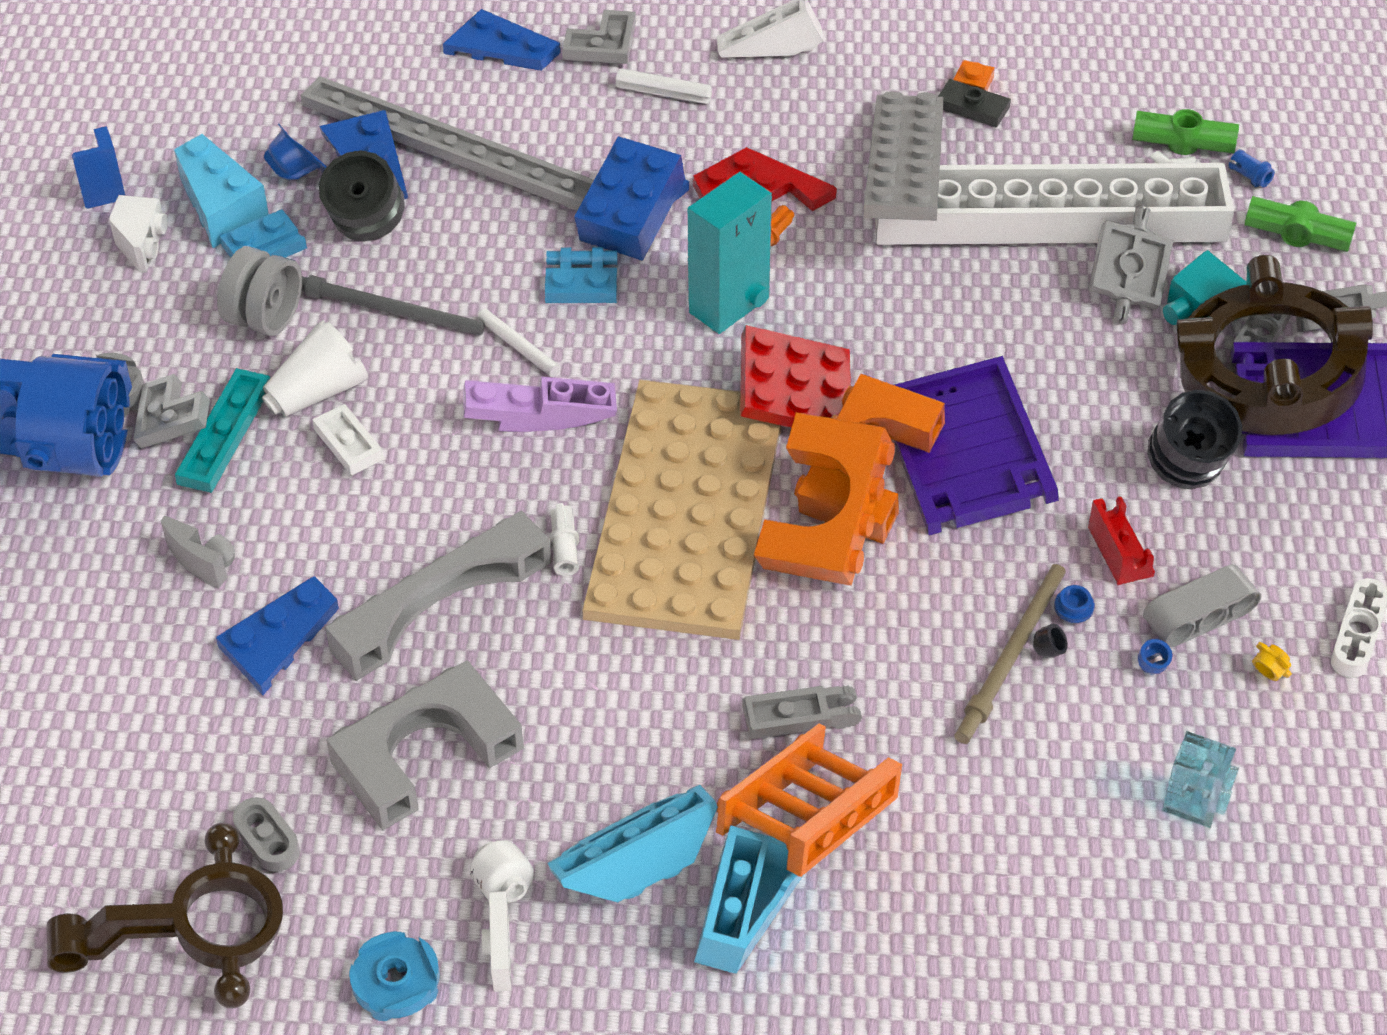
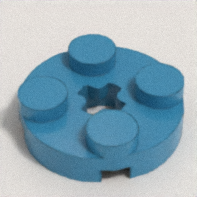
M393 931L371 938L358 950L359 956L354 961V965L351 964L349 971L352 992L359 1005L369 1011L374 1019L388 1021L391 1018L406 1017L420 1011L436 999L440 979L438 959L433 948L425 940L419 938V941L414 938L406 937L404 932ZM391 968H396L398 972H407L399 981L385 980L388 977V970Z

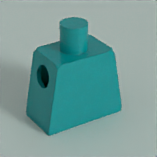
M1206 250L1171 280L1167 299L1168 304L1163 307L1164 318L1169 324L1176 325L1178 319H1188L1209 298L1228 289L1246 285V281L1209 250Z

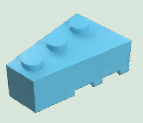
M200 134L174 149L180 180L199 215V220L207 232L212 248L221 244L220 235L269 215L264 185L206 136Z

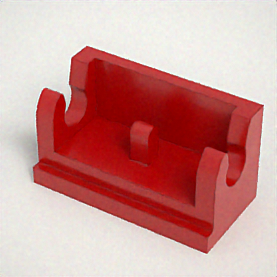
M1121 496L1117 497L1115 501L1116 506L1109 511H1106V503L1103 498L1093 500L1088 529L1117 585L1154 577V556L1149 548L1145 550L1142 548L1125 516L1127 506Z

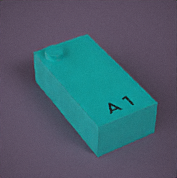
M738 172L687 208L689 313L718 334H721L756 307H761L769 299L772 193L741 172Z

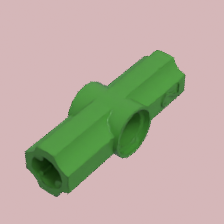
M1190 109L1179 110L1174 115L1137 111L1132 140L1168 145L1171 151L1180 155L1193 154L1197 149L1234 154L1239 124L1204 120L1198 112Z
M1252 196L1244 225L1280 234L1283 241L1293 247H1304L1311 242L1346 252L1349 251L1357 222L1322 214L1313 203L1300 200L1291 205H1286Z

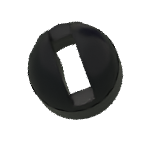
M1053 623L1036 631L1033 648L1038 655L1044 658H1054L1066 653L1068 642L1062 628Z

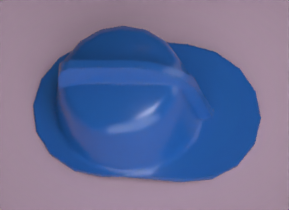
M278 123L281 131L269 144L268 149L264 153V160L279 177L287 180L300 179L316 169L323 173L327 166L291 138Z

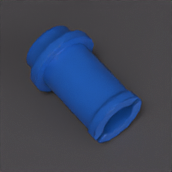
M1242 149L1237 150L1231 157V160L1237 163L1229 162V168L1251 180V184L1254 187H1266L1272 181L1275 170L1271 168L1269 162H1261Z

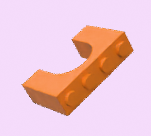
M860 374L855 385H849L842 400L843 408L839 415L834 414L831 417L832 419L885 427L891 440L930 453L945 424V403ZM811 466L807 475L802 474L799 477L795 487L794 495L798 498L799 513L825 523L830 521L840 513L848 500L850 480L839 471ZM884 489L881 500L875 502L873 509L874 527L872 534L866 538L884 544L899 514L898 493Z
M796 413L786 445L790 456L795 463L833 469L845 474L850 480L849 497L840 513L821 525L799 526L764 519L754 557L765 570L852 586L855 573L859 574L863 566V544L865 537H870L873 531V509L875 502L880 501L883 496L885 486L883 474L886 465H891L893 461L895 446L885 427Z

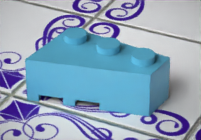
M730 825L721 852L694 960L695 963L735 974L738 973L802 878L786 870L789 850H787L785 843L771 836Z

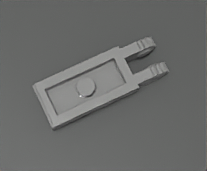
M849 685L828 688L817 686L745 696L742 698V708L749 740L808 732L818 723L826 726V729L831 728V726L836 729L855 726L862 719L860 709L854 706L850 707V704H853L857 699L855 688Z

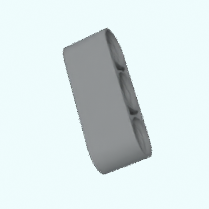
M1231 564L1158 596L1146 606L1143 618L1162 641L1167 643L1169 647H1175L1248 614L1259 604L1261 593L1237 565Z

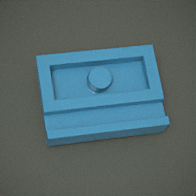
M282 209L220 235L221 246L230 258L243 246L266 251L270 256L278 255L285 258L307 249L305 237L299 234L298 228Z

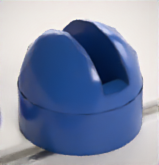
M1150 639L1142 645L1138 652L1139 666L1148 674H1160L1171 663L1173 657L1172 650L1164 641ZM1159 655L1162 657V660L1155 663L1149 662Z

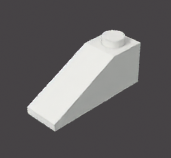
M792 0L717 36L718 53L721 58L793 56L800 52L811 51L823 42L821 24L807 0Z

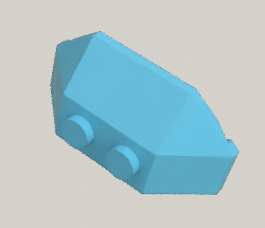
M701 785L695 786L687 790V793L675 794L654 802L578 841L564 851L560 857L551 860L547 864L550 871L564 888L617 903L624 899L634 898L640 895L646 887L662 879H669L678 875L683 868L695 862L718 806L716 801Z

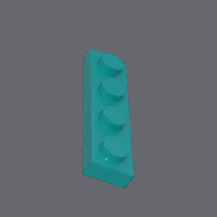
M238 368L235 369L207 418L206 428L200 430L176 471L175 479L177 485L209 493L213 492L263 403L262 397L266 394L263 386L271 378L269 375Z

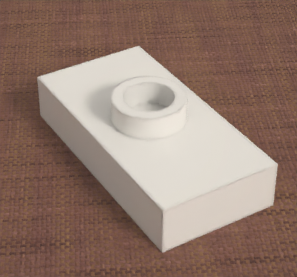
M346 404L312 419L316 433L351 476L384 460L383 449Z
M506 891L489 892L490 929H482L481 931L483 956L491 955V974L494 992L512 991Z

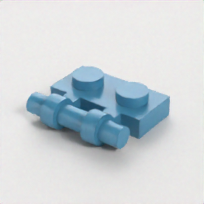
M561 247L560 251L546 252L547 265H560V268H546L545 303H617V268H604V265L618 264L617 251H604L603 247H593L592 251H572L571 247ZM572 265H592V268H572Z

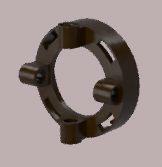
M1259 255L1248 262L1246 267V285L1228 289L1209 298L1188 319L1177 320L1180 378L1184 391L1196 389L1211 391L1227 399L1237 410L1242 423V431L1284 435L1320 427L1345 413L1355 403L1363 389L1366 377L1368 340H1371L1373 336V320L1370 306L1348 307L1339 299L1321 290L1305 285L1283 282L1280 263L1274 256ZM1259 314H1285L1305 318L1319 325L1331 341L1332 353L1321 369L1304 379H1300L1299 368L1294 361L1290 359L1274 360L1265 367L1263 383L1242 378L1228 370L1218 359L1214 345L1220 332L1238 318ZM1344 371L1352 375L1332 392L1327 390L1329 386L1340 378ZM1212 381L1223 390L1236 395V397H1228L1217 392L1207 384Z

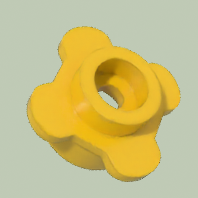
M1258 642L1256 647L1259 652L1252 660L1254 667L1272 681H1278L1282 676L1289 678L1292 673L1289 671L1291 663L1289 662L1290 657L1288 654L1274 644L1268 647L1266 644Z

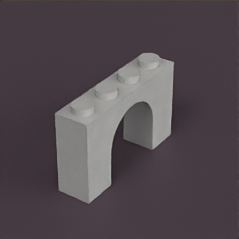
M468 660L455 667L447 668L438 677L422 686L410 689L404 696L386 706L376 708L365 718L350 726L340 728L333 736L326 739L331 764L382 830L389 828L419 810L415 786L392 758L393 751L398 743L409 734L431 727L452 730L460 734L470 744L489 769L524 749L521 723Z

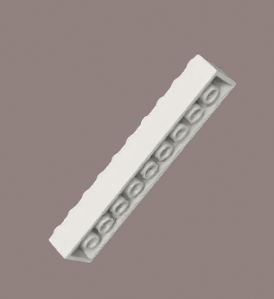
M1225 163L940 165L937 221L875 218L877 245L1098 243L1101 226L1106 220L1122 225L1133 224L1136 206H1144V209L1148 207L1151 210L1147 229L1158 236L1172 239L1173 242H1228L1234 207Z

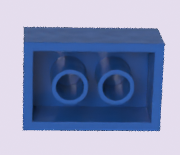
M618 136L574 216L579 240L643 261L685 182L682 156Z

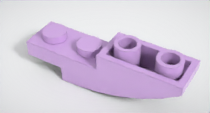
M541 377L539 387L465 380L463 388L464 418L498 421L499 431L533 432L561 430L595 423L616 416L617 412L615 383Z

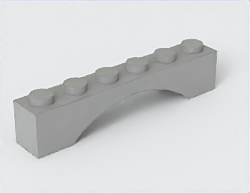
M522 510L509 518L502 519L496 526L481 535L470 538L459 548L445 556L436 558L430 565L415 574L404 577L398 584L379 595L372 596L361 606L334 619L332 623L325 626L330 652L356 681L390 661L394 648L406 628L422 612L436 602L458 591L478 585L498 582H521L551 564L549 538Z

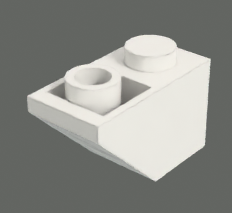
M118 195L109 218L115 245L139 272L147 273L151 260L157 257L161 234L164 235L167 231V215L162 212L160 199Z

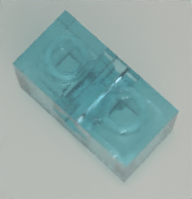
M1186 731L1173 763L1162 811L1211 828L1216 813L1225 815L1232 796V788L1239 771V767L1232 765L1236 748Z

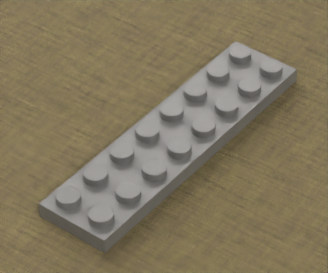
M896 91L877 95L864 201V218L937 221L944 97H937L935 94L928 92L919 93L917 96H905Z

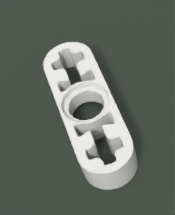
M1365 578L1355 583L1331 657L1332 668L1339 675L1347 678H1357L1366 672L1387 606V587L1376 579ZM1366 595L1374 597L1370 610L1362 607ZM1352 622H1362L1371 631L1364 634L1358 633L1349 624ZM1350 645L1358 648L1354 661L1346 659Z

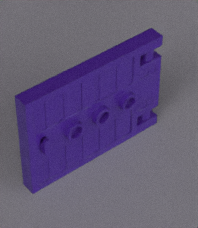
M1233 342L1230 355L1231 362L1237 363L1234 374L1251 381L1263 383L1265 367L1277 359H1290L1298 365L1300 379H1304L1317 372L1326 364L1332 353V344ZM1368 343L1365 383L1358 399L1345 413L1325 425L1299 433L1264 435L1242 431V434H1249L1245 435L1243 443L1244 457L1387 458V343ZM1344 371L1340 378L1329 386L1327 390L1332 392L1344 384L1352 375Z
M1003 356L894 384L895 386L945 403V424L930 453L894 440L929 536L941 533V523L954 520L956 528L1030 509V499L1043 496L1045 504L1059 501L1058 487ZM1036 480V482L1025 485V483ZM948 504V506L936 508L937 506Z

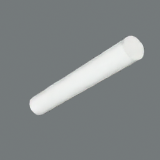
M483 309L479 312L477 317L479 321L485 322L487 328L550 377H555L559 373V364L488 309Z

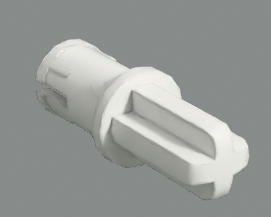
M558 503L556 508L550 511L552 533L549 535V540L554 551L555 572L558 575L570 576L579 570L576 546L580 540L579 534L575 531L573 508L570 505L564 506L563 503Z

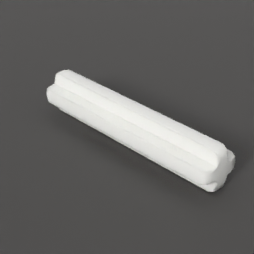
M623 68L619 69L616 74V87L701 104H708L712 96V87L709 84Z

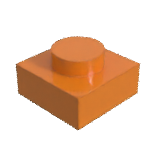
M963 60L953 80L988 91L994 78L995 67Z

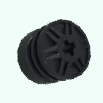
M1198 389L1182 392L1170 401L1148 440L1147 455L1154 471L1162 480L1175 487L1192 490L1209 485L1218 478L1242 440V423L1238 412L1227 399L1214 392Z

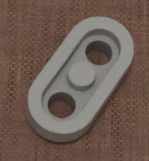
M255 797L244 800L235 808L233 813L235 829L240 839L263 868L278 872L286 870L296 863L300 854L297 836L271 802L264 798ZM261 822L258 827H251L253 823ZM276 851H284L282 854L272 855Z

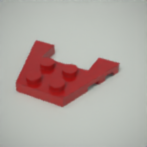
M748 147L693 175V187L700 199L738 172L743 173L772 193V201L787 193H791L812 212L836 199L837 188L834 185Z

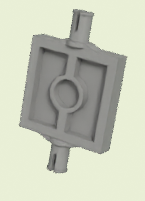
M1144 206L1135 207L1133 224L1122 225L1108 220L1102 224L1089 282V291L1103 294L1116 300L1112 320L1114 322L1119 321L1118 323L1120 324L1128 322L1130 305L1136 304L1156 310L1161 304L1173 240L1158 236L1146 228L1151 210L1148 207L1144 209Z

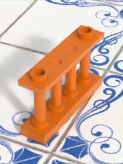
M818 723L805 734L799 735L792 744L732 789L722 793L717 802L716 833L724 836L728 833L730 825L737 826L742 821L785 843L787 850H789L786 870L802 877L898 798L902 764L888 757L874 769L871 768L867 771L823 749L826 726ZM817 764L855 784L850 788L842 789L808 772V770ZM791 783H794L831 803L819 809L783 790ZM769 802L806 821V823L801 827L792 828L758 809Z

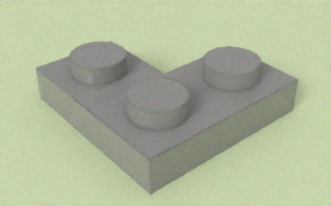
M603 10L599 31L567 28L562 48L563 60L628 64L636 24V12Z
M175 374L142 384L133 440L142 449L206 428L210 399L203 391L180 398L182 382Z

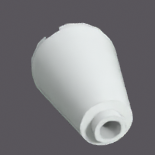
M322 320L316 324L263 386L266 394L262 399L274 415L281 412L286 417L363 383L368 379V373L361 360L355 364L353 363L355 361L351 353L353 349L341 333L330 322L325 323V320Z

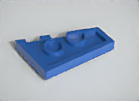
M480 9L443 43V53L446 55L455 56L457 51L470 53L472 59L483 61L486 56L502 59L505 65L540 71L561 53L560 42L483 9Z
M386 110L319 126L321 134L327 142H330L338 157L347 152L362 150L376 153L386 160L404 194V199H408Z
M313 576L216 637L218 648L264 696L272 686L271 680L281 669L286 670L294 661L293 655L304 642H311L339 609L337 598Z

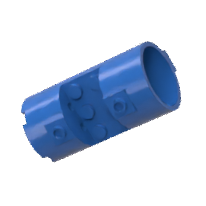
M52 354L51 357L38 356L32 362L0 359V454L20 457L23 468L30 470L97 477L111 475L121 459L128 430L123 429V407H130L129 394L132 384L126 361Z

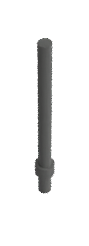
M310 275L308 278L302 276L301 291H304L306 296L322 299L324 296L479 336L484 332L485 322L327 283L325 278Z

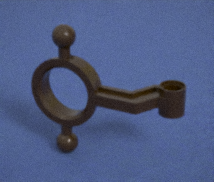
M217 823L208 829L204 839L207 850L214 855L215 863L203 866L189 874L176 889L172 903L105 905L88 921L80 915L71 913L60 914L49 919L46 925L47 965L56 972H75L83 969L88 964V960H103L126 939L178 937L180 945L192 959L205 966L222 969V976L217 980L214 987L215 998L223 1007L238 1008L248 1000L250 995L249 981L240 974V967L246 966L262 956L277 936L283 917L282 899L278 889L266 875L250 866L232 863V853L236 851L239 845V834L232 825ZM234 891L244 894L258 903L264 913L265 924L256 936L246 942L236 945H220L209 942L199 936L190 925L187 913L191 905L199 897L207 893Z

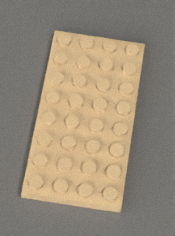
M639 379L582 610L583 620L740 640L756 559L754 552L762 528L781 431V425L741 417V391Z

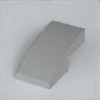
M164 516L161 524L167 546L173 556L197 578L219 589L227 579L222 553L201 545L197 528Z

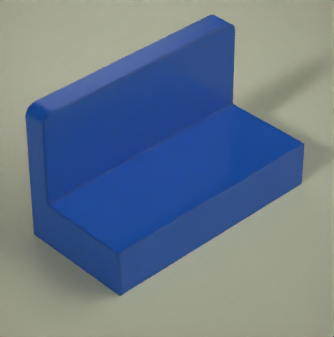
M107 126L93 129L98 147L72 154L81 194L87 209L114 203L118 195H125L115 149Z

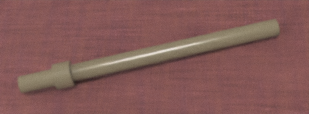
M1059 564L1051 566L979 693L970 698L964 709L965 717L954 734L958 742L968 744L979 724L985 723L993 710L992 701L1066 573L1063 566Z

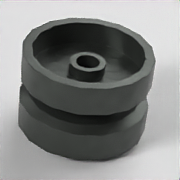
M362 150L347 152L334 159L322 173L319 182V198L337 230L347 238L362 242L378 240L389 234L401 221L405 209L404 194L387 161L376 153Z

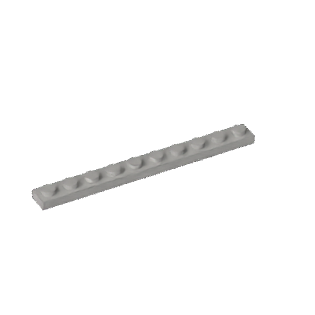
M321 76L301 94L302 106L339 120L386 110L394 141L574 210L579 209L594 179Z

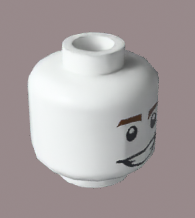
M507 840L488 842L477 850L470 866V876L488 901L489 892L506 891L509 904L520 900L527 893L534 879V869L514 843Z

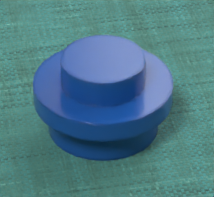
M1079 585L1065 587L1058 593L1054 603L1057 615L1071 623H1081L1088 620L1093 615L1095 607L1090 592Z

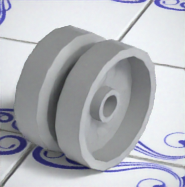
M243 246L238 249L229 259L220 279L217 293V307L220 317L225 322L243 327L249 326L253 331L268 336L278 335L289 324L298 306L302 289L300 266L295 260L278 255L270 256L268 252L254 247Z

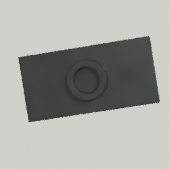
M952 79L948 80L938 97H944L943 110L994 127H998L1009 110L1011 103L1010 98Z

